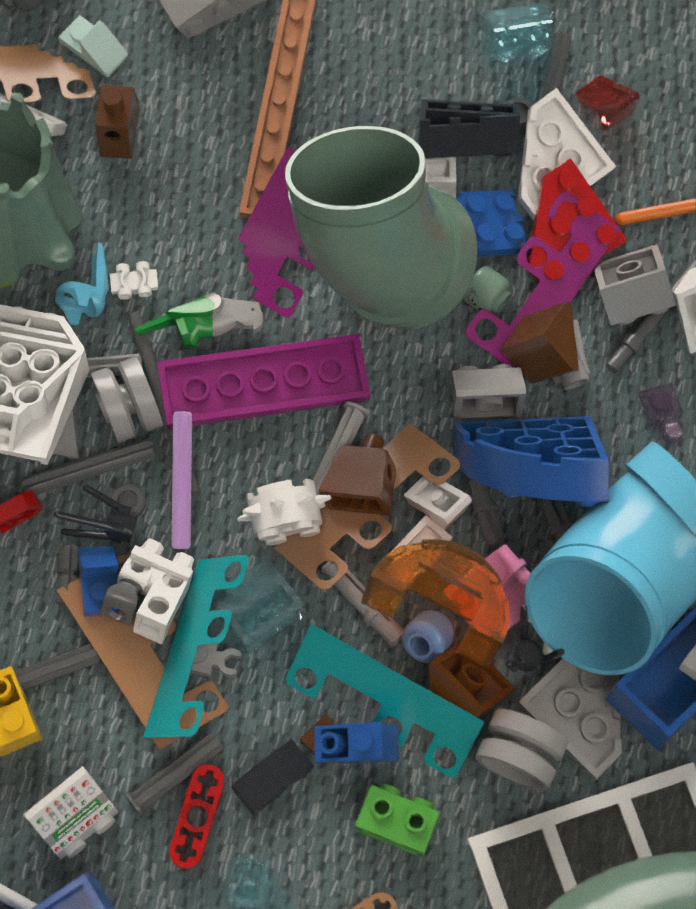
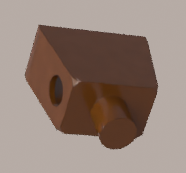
M101 85L95 120L100 157L132 159L140 107L133 87ZM113 131L119 133L120 137L111 138L113 136Z
M367 434L362 447L345 445L340 448L319 488L320 495L331 496V499L325 502L329 510L390 516L396 467L389 452L383 449L385 440L381 436Z

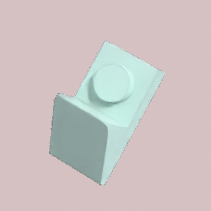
M79 15L59 36L61 44L107 78L129 56L128 52L102 21H98L93 25Z

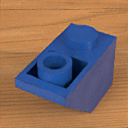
M372 722L315 726V763L363 764L399 762L398 725Z

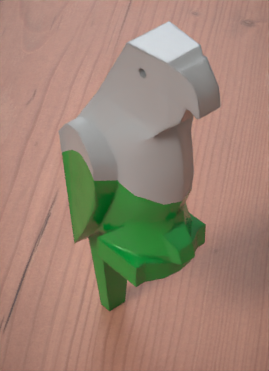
M211 293L166 311V315L135 328L136 336L166 327L176 326L184 350L196 347L202 338L218 337L236 328L253 329L255 334L262 329L264 317L258 302L227 299L220 297L218 294Z

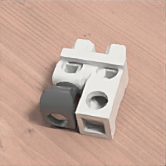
M149 538L141 547L135 545L130 557L119 573L117 584L109 587L105 594L101 614L131 626L138 600L137 594L144 595L146 597L137 611L133 632L162 644L167 635L168 628L189 589L193 574L191 569L194 558L181 552L176 554L173 561L162 557L164 550L162 544ZM110 607L122 610L126 616L116 614Z

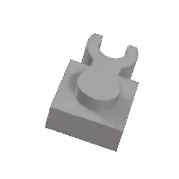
M219 644L198 645L190 673L211 677L213 668H217L226 677H236L237 670L226 667L225 663L229 658L241 659L242 653L233 648L220 652L218 651Z

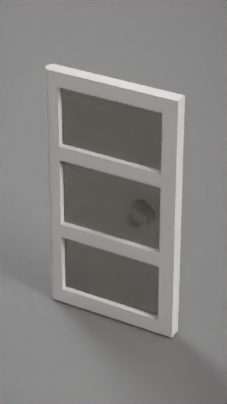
M694 762L468 838L467 840L491 908L545 909L562 894L584 880L614 866L648 856L673 852H696V767Z

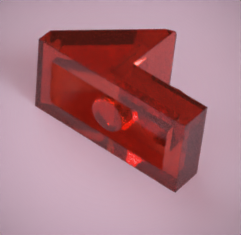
M599 75L575 92L580 104L598 112L606 132L631 115L640 99L637 91L602 75Z

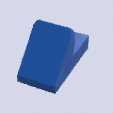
M113 546L77 548L84 617L103 615L101 614L105 594L109 587L117 584L118 562ZM110 607L112 611H114L116 614H119L120 609Z

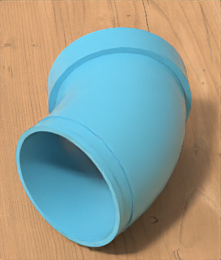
M654 441L650 442L624 465L627 473L609 488V502H599L598 505L589 507L532 571L526 583L525 605L527 606L529 619L538 635L551 650L555 651L563 648L565 654L561 658L576 667L592 673L622 675L643 666L668 631L696 602V479L670 453Z

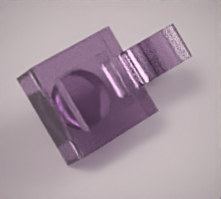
M668 383L640 391L638 397L649 427L659 424L666 445L680 442L679 436L682 435V430L677 419L682 418L683 411L673 384Z

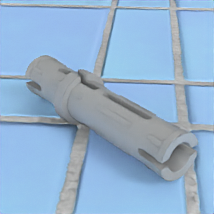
M328 561L322 567L321 572L330 580L336 576L338 566L335 562ZM348 570L334 585L363 616V622L368 627L372 626L390 648L395 647L402 641L404 629L387 612L388 607L383 602L379 603L353 573Z

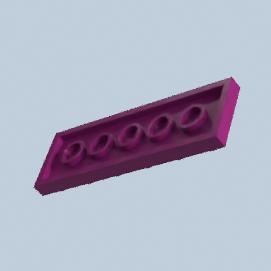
M359 334L157 362L167 430L173 429V414L177 411L191 412L192 426L338 406L344 405L347 401L353 403L367 402L371 398Z

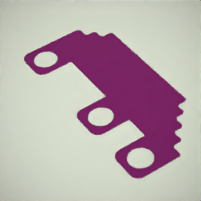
M291 148L286 149L238 237L239 241L246 245L243 255L250 259L247 270L254 275L250 284L257 288L254 300L287 318L292 316L303 295V291L277 275L285 259L289 257L306 268L315 270L311 261L303 259L299 254L301 242L294 225L285 179L287 163L295 153V150ZM286 287L293 292L294 303L292 306L281 308L275 303L274 293L278 288Z

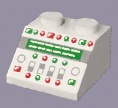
M82 766L28 810L24 816L55 854L62 859L66 855L72 858L81 852L87 845L84 840L95 831L97 834H101L110 828L115 822L113 816L118 811Z

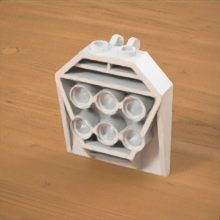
M0 305L1 454L40 461L41 464L48 465L90 371L85 348L64 316L27 310L22 307Z

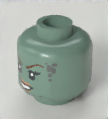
M483 266L477 271L475 270L463 300L478 312L485 309L497 315L505 308L512 297V293L509 291L510 281L492 267Z

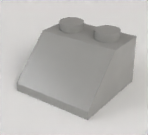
M657 244L598 262L594 267L610 325L629 324L635 321L637 317L647 314H662L670 307L676 306Z
M500 364L492 367V369L464 366L458 370H452L453 420L522 417L526 386L521 367L512 368L511 365Z

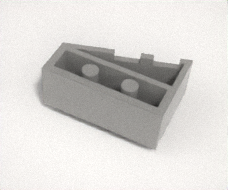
M265 0L159 1L175 27L188 39Z

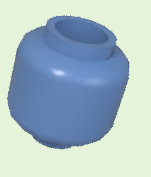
M433 610L422 611L408 623L403 631L402 642L404 649L415 660L429 663L447 651L453 642L454 630L448 618L440 612Z

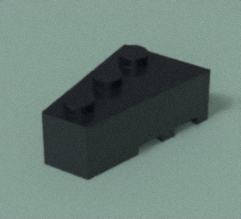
M421 99L419 146L423 150L425 159L481 155L508 156L509 154L517 153L520 105Z

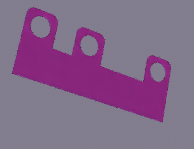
M562 192L548 211L549 219L552 220L558 215L557 209L561 203L569 201L577 207L579 199L569 192ZM597 212L591 217H583L578 213L577 218L571 222V228L568 231L572 236L560 253L538 237L529 238L517 255V262L541 281L510 326L490 311L483 309L475 315L467 327V337L504 364L516 368L500 349L524 316L552 306L571 302L610 245L602 244L597 240V229L603 224H609L615 228L616 235L620 229ZM577 242H583L590 248V256L584 262H576L570 256V248ZM539 246L546 251V263L550 260H557L563 265L564 273L558 280H549L545 277L543 273L544 265L533 267L528 263L526 253L531 247ZM483 319L491 320L497 328L495 337L488 341L480 339L475 331L477 323Z

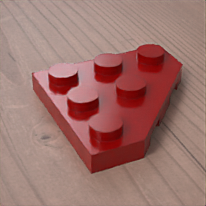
M571 158L541 179L540 198L535 214L532 237L540 238L560 253L572 236L568 231L571 228V222L577 218L578 213L583 217H591L597 212L617 226ZM562 192H569L579 199L577 207L569 201L561 203L557 209L558 215L552 220L549 219L548 211ZM609 224L601 225L596 231V238L600 243L610 244L602 257L627 241L621 230L616 235L615 228ZM577 242L571 246L570 256L576 262H584L590 256V248L583 242ZM539 246L531 247L528 263L533 267L544 265L543 273L545 277L549 280H558L564 273L563 265L557 260H550L546 263V251ZM529 272L538 285L541 280Z

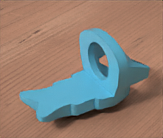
M98 242L96 252L92 255L90 285L69 281L60 285L56 290L55 302L63 310L69 325H78L81 314L84 312L89 317H98L104 310L109 287L108 267L102 243ZM69 293L73 298L66 297L63 294Z

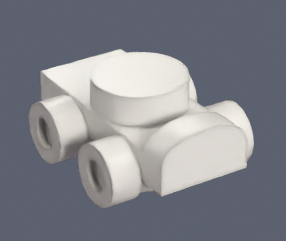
M145 261L136 263V271L131 272L128 264H118L116 266V273L110 274L112 295L118 294L119 299H129L132 297V294H138L140 297H149L152 295V290H159L157 270L150 269L149 263Z

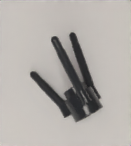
M87 484L83 485V490L115 509L117 514L110 512L107 522L61 511L54 513L56 518L104 529V532L64 528L61 530L62 535L110 540L120 544L122 541L131 542L138 519L137 516L130 514L132 507L118 503Z
M525 604L521 605L520 642L515 647L513 660H507L506 666L512 672H517L518 670L531 672L539 664L547 666L550 661L565 654V650L560 648L546 655L542 654L541 647L535 641L528 638L527 606Z

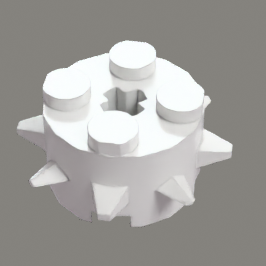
M310 479L303 481L304 486H294L291 480L271 483L258 487L257 496H254L253 493L246 494L249 507L243 509L244 515L237 519L238 521H252L255 538H259L260 541L266 540V545L284 543L287 541L286 536L297 533L300 534V537H311L320 533L319 526L322 524L320 509L325 507L324 502L331 499V496L317 495L314 481Z

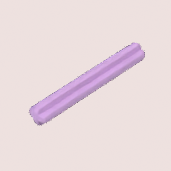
M177 411L173 414L172 547L174 549H189L191 546L192 414L186 411Z

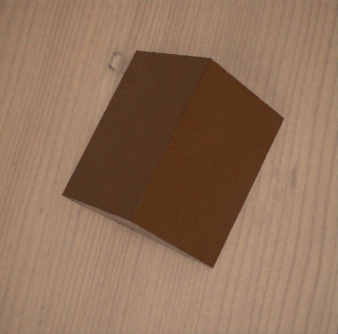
M564 302L524 316L500 350L516 368L521 367L523 376L530 383H539L579 370L571 302Z

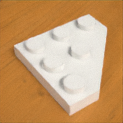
M557 88L528 110L518 201L533 221L535 220L539 204L541 179L570 158L590 186L616 167Z

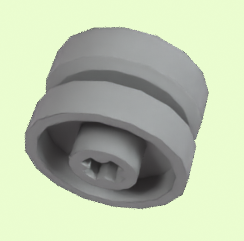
M137 356L119 363L118 369L123 381L121 385H118L113 371L108 367L91 373L98 393L95 395L106 423H110L118 443L135 436L136 430L130 415L136 414L141 428L147 432L163 426L154 396Z
M496 709L488 728L495 738L482 740L475 759L488 770L516 784L539 791H548L556 773L550 762L561 761L569 741L556 729L530 716L512 710Z

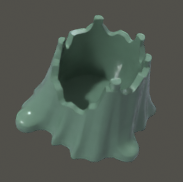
M13 93L10 96L11 103L1 102L0 284L17 282L22 269L29 264H38L57 271L70 268L75 261V249L68 234L81 223L83 218L74 186L63 174L62 164L58 160L48 125L44 118L35 119L31 110L24 103V97L21 93Z

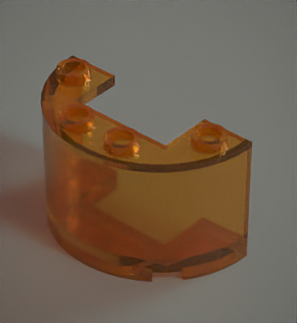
M424 539L419 543L408 546L402 545L387 554L370 574L361 603L393 619L406 592L410 590L471 622L456 652L488 669L503 644L510 618L509 601L506 599L501 586V579L493 567L470 548L441 539Z

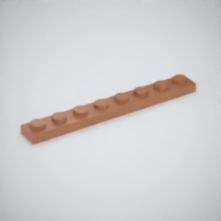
M283 0L239 210L240 218L249 219L288 147L317 0Z

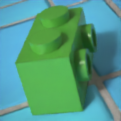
M381 783L380 787L371 785L356 822L355 831L423 858L440 815L439 811L434 810L435 804L419 797H415L414 801L401 797L400 790L387 784Z

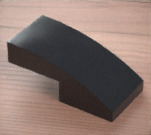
M291 739L245 773L230 788L250 813L255 815L279 798L283 791L309 774L314 766Z

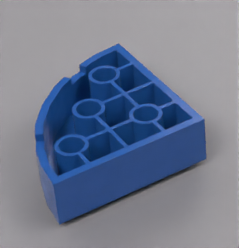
M591 416L453 421V456L461 464L459 470L468 478L482 485L500 490L502 495L506 497L526 496L548 500L576 501L578 505L585 507L596 506L599 502H609V459Z

